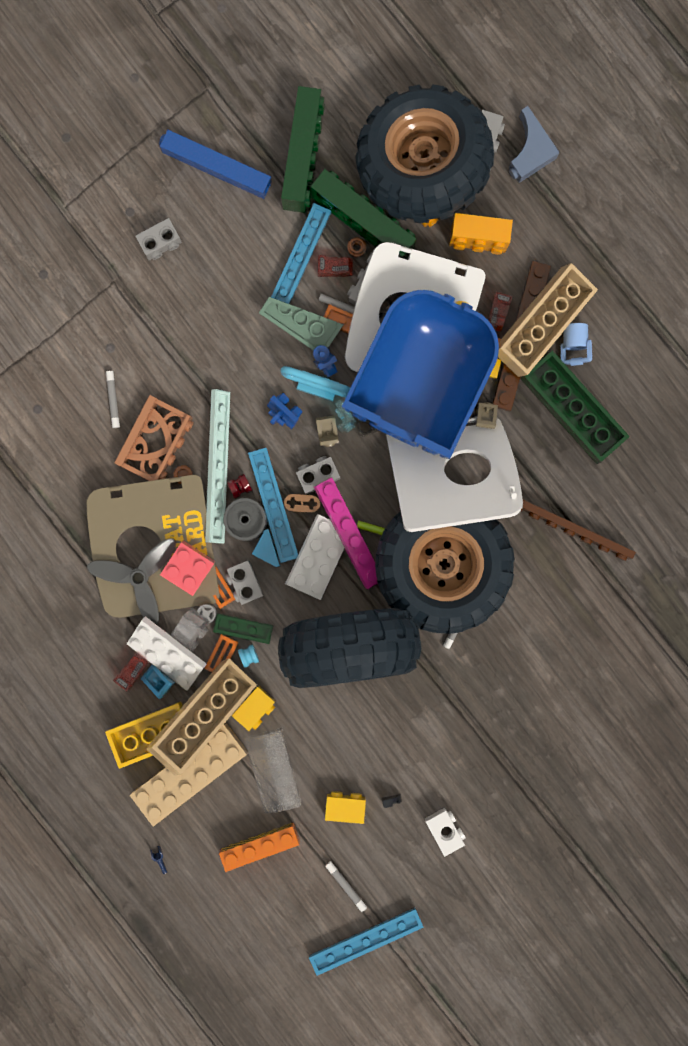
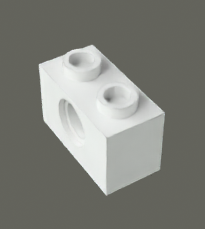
M445 807L425 818V822L444 857L465 846L463 842L465 836L460 828L456 829L453 824L456 819L451 811H446ZM444 827H450L451 833L443 835L441 830Z

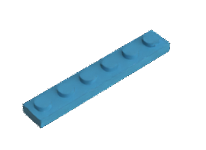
M315 203L313 204L274 289L272 298L290 304L331 215V210Z
M263 448L249 452V458L280 563L297 559V548L268 450Z
M413 908L309 955V959L318 976L424 927L416 908Z

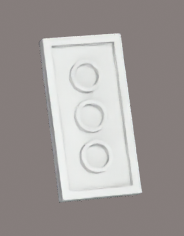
M319 514L316 515L285 583L321 600L344 550V546L330 519Z
M146 616L141 620L127 642L128 646L186 691H188L206 666L204 661Z

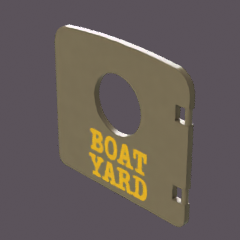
M187 475L94 490L87 499V519L93 561L109 560L121 563L116 551L117 541L125 530L134 526H143L153 530L161 542L168 538L176 540V547L168 561L152 574L148 580L156 597L159 612L214 604L216 600L213 596L216 595L218 599L220 598L215 563L193 596L160 575L182 541L187 542L214 560L212 543L205 542L207 509L200 476ZM181 481L182 488L171 490L170 483ZM122 490L123 497L112 498V491ZM135 573L134 579L137 582H142L144 576L141 573ZM96 577L103 607L109 615L119 618L141 615L135 597L134 586L130 583H115Z

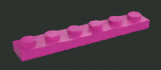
M328 478L314 486V489L365 589H369L378 583L375 561L333 478Z

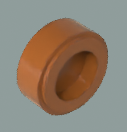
M185 465L178 466L173 473L174 477L193 475L192 470Z

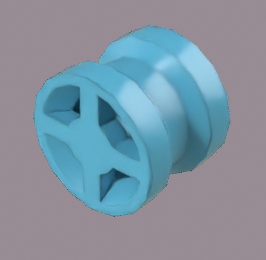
M253 644L249 645L247 649L238 650L244 667H248L250 663L259 662Z

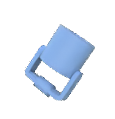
M571 323L564 330L563 343L561 344V360L565 365H583V363L592 361V341L588 338V324ZM587 349V358L579 357L566 360V350Z

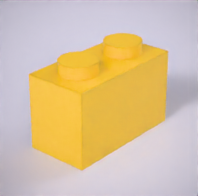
M258 686L235 711L232 717L248 731L252 728L256 730L263 722L260 718L265 713L269 715L274 710L275 706L273 704L276 700Z
M332 791L331 794H327L325 821L364 824L366 797H362L360 793H351L350 796L343 795V792Z

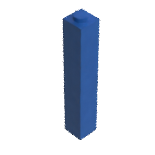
M167 130L166 134H163L160 138L159 145L162 153L265 199L272 184L271 176L170 130Z

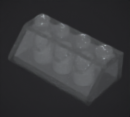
M279 728L245 737L264 813L281 812L300 807L302 801L283 729Z

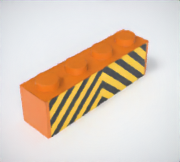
M293 822L226 846L220 850L219 855L224 870L227 872L296 847L300 844V839Z

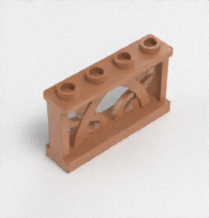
M149 395L115 464L148 481L165 479L167 476L165 471L169 465L172 466L176 458L174 454L177 448L180 449L185 441L183 436L186 431L189 432L194 423L192 421L193 418ZM158 405L170 411V413L163 418L155 408ZM177 416L181 419V426L178 429H174L173 424L176 422L172 421L167 425L166 421L170 417ZM150 421H153L154 425L157 422L159 423L156 427L152 429L148 427V423ZM162 428L166 446L156 452L147 454L148 445L141 435L143 433H154ZM171 434L176 435L174 441H172ZM138 444L143 445V454H141L142 449L139 451L136 450V446ZM165 456L162 462L159 458ZM128 461H141V471L128 465ZM145 461H149L148 464L151 469L153 464H158L157 472L148 474L145 470Z

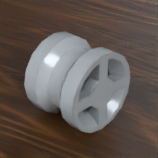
M204 604L198 608L196 615L200 622L211 623L216 619L217 610L213 605Z

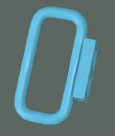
M283 366L280 369L283 377L298 382L297 390L333 401L335 395L346 398L350 387L306 371Z

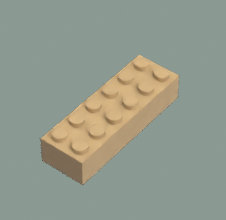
M572 263L561 267L499 341L498 358L518 377L528 375L598 289Z
M230 659L221 661L146 749L174 775H181L257 684Z
M225 722L181 775H174L165 767L132 792L130 797L151 825L155 826L245 757L248 751Z

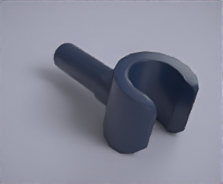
M158 846V853H153L152 849H150L152 860L156 861L162 873L166 874L167 870L162 860L163 853L161 847Z

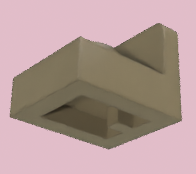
M489 402L479 403L476 410V427L495 429L498 405H493Z

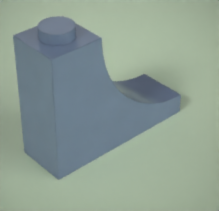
M528 106L522 109L519 115L525 130V145L521 153L509 165V173L518 183L556 160L559 155V151Z

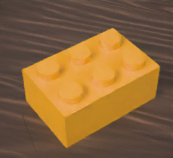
M455 213L449 246H453L456 250L469 248L474 252L486 250L497 255L505 253L511 240L513 220Z

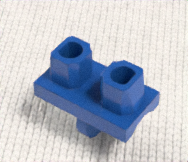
M324 345L315 347L313 350L315 366L320 370L322 369L327 377L337 373L338 371L334 365L337 361L336 357Z
M284 393L270 398V402L267 405L270 409L268 414L273 417L270 421L272 425L278 422L281 426L286 424L292 429L298 422L302 410L298 406H294L289 410L285 406L289 402V398Z

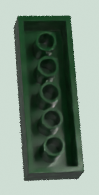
M298 86L281 196L283 210L305 213L306 207H310L311 190L309 189H311V185L314 182L312 170L315 171L316 152L319 149L318 140L322 130L321 120L325 110V97L322 96L321 89Z
M324 169L311 185V198L322 207L331 210V214L375 248L385 242L410 249L415 248L416 238L412 231L409 229L404 230L400 227V223L395 218L387 217L382 208L377 205L374 207L370 204L369 199L365 195L357 194L349 183L345 182L344 184L340 181L339 176L335 172H329ZM399 251L398 257L407 259L410 253Z
M553 350L537 363L528 375L521 378L522 382L596 464L602 462L630 437Z

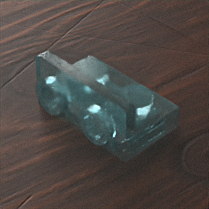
M339 400L335 403L337 409L334 411L343 422L337 428L341 433L344 431L348 433L356 427L354 424L357 421L350 412H346L342 408L343 402Z

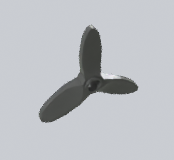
M168 538L160 542L145 556L139 567L135 569L123 563L109 560L90 562L87 565V569L91 574L103 580L115 583H130L134 586L137 605L143 618L146 616L157 625L159 621L158 604L148 580L152 574L168 561L176 547V540ZM141 573L144 576V580L137 582L134 579V574Z

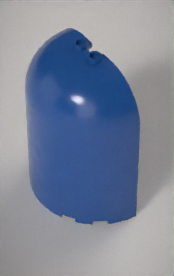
M416 290L399 297L388 309L342 408L346 412L351 411L352 416L363 422L369 420L370 426L413 447L421 445L423 446L422 450L433 455L440 454V457L450 459L496 364L499 353L498 337L492 324L482 314L472 310L473 307L464 302L458 305L454 303L455 298L448 294L443 296L434 291Z

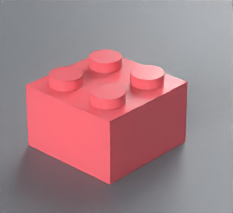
M182 541L160 575L193 596L215 561L187 542Z

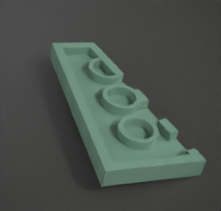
M270 296L259 311V314L312 350L319 345H324L328 348L344 325Z

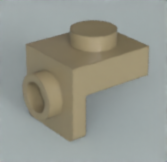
M335 415L316 418L320 446L330 447L334 446L335 443H339Z

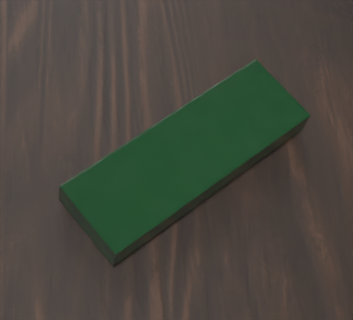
M217 613L213 632L270 644L274 625Z

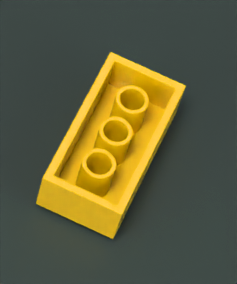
M181 701L105 732L119 769L153 756L146 748L183 706Z

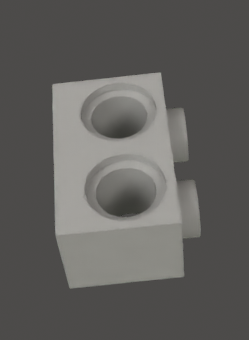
M169 218L136 235L148 260H156L163 255L162 253L168 250L173 251L182 243ZM172 233L171 239H163L165 234ZM150 242L156 243L153 249L147 248Z
M323 456L315 460L316 464L311 466L305 464L298 468L299 471L296 474L306 495L315 491L314 486L328 478H333L334 482L340 480L339 473L331 457ZM328 465L331 467L332 471L329 475L321 473L323 466ZM307 473L313 474V482H304V475Z
M249 560L227 569L228 574L225 575L229 585L233 584L235 588L233 595L237 603L240 602L241 605H244L264 596ZM238 569H242L245 572V577L242 580H238L235 577V572ZM245 587H250L253 591L250 598H245L242 594Z

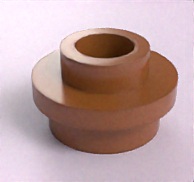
M361 238L351 239L347 246L348 252L354 257L362 256L366 251L365 241ZM359 245L360 250L356 251L353 247Z

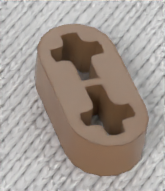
M290 494L285 498L284 506L291 512L315 513L320 508V501L313 495ZM291 498H295V501L301 502V505H295L294 508H291L287 502L291 501ZM310 499H314L317 506H314L311 510L309 506L303 505V502H310Z

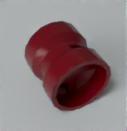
M245 474L240 475L236 480L227 482L235 499L244 492L249 493L252 491Z

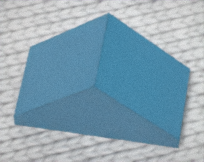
M266 529L252 555L275 567H280L270 530Z
M153 664L141 677V680L159 699H162L176 683Z

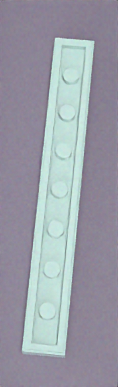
M218 389L211 390L205 542L224 544L230 392Z

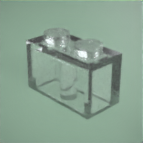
M190 608L181 618L170 636L193 652L199 644L197 639H202L207 633L208 629H206V626L210 621L193 608Z

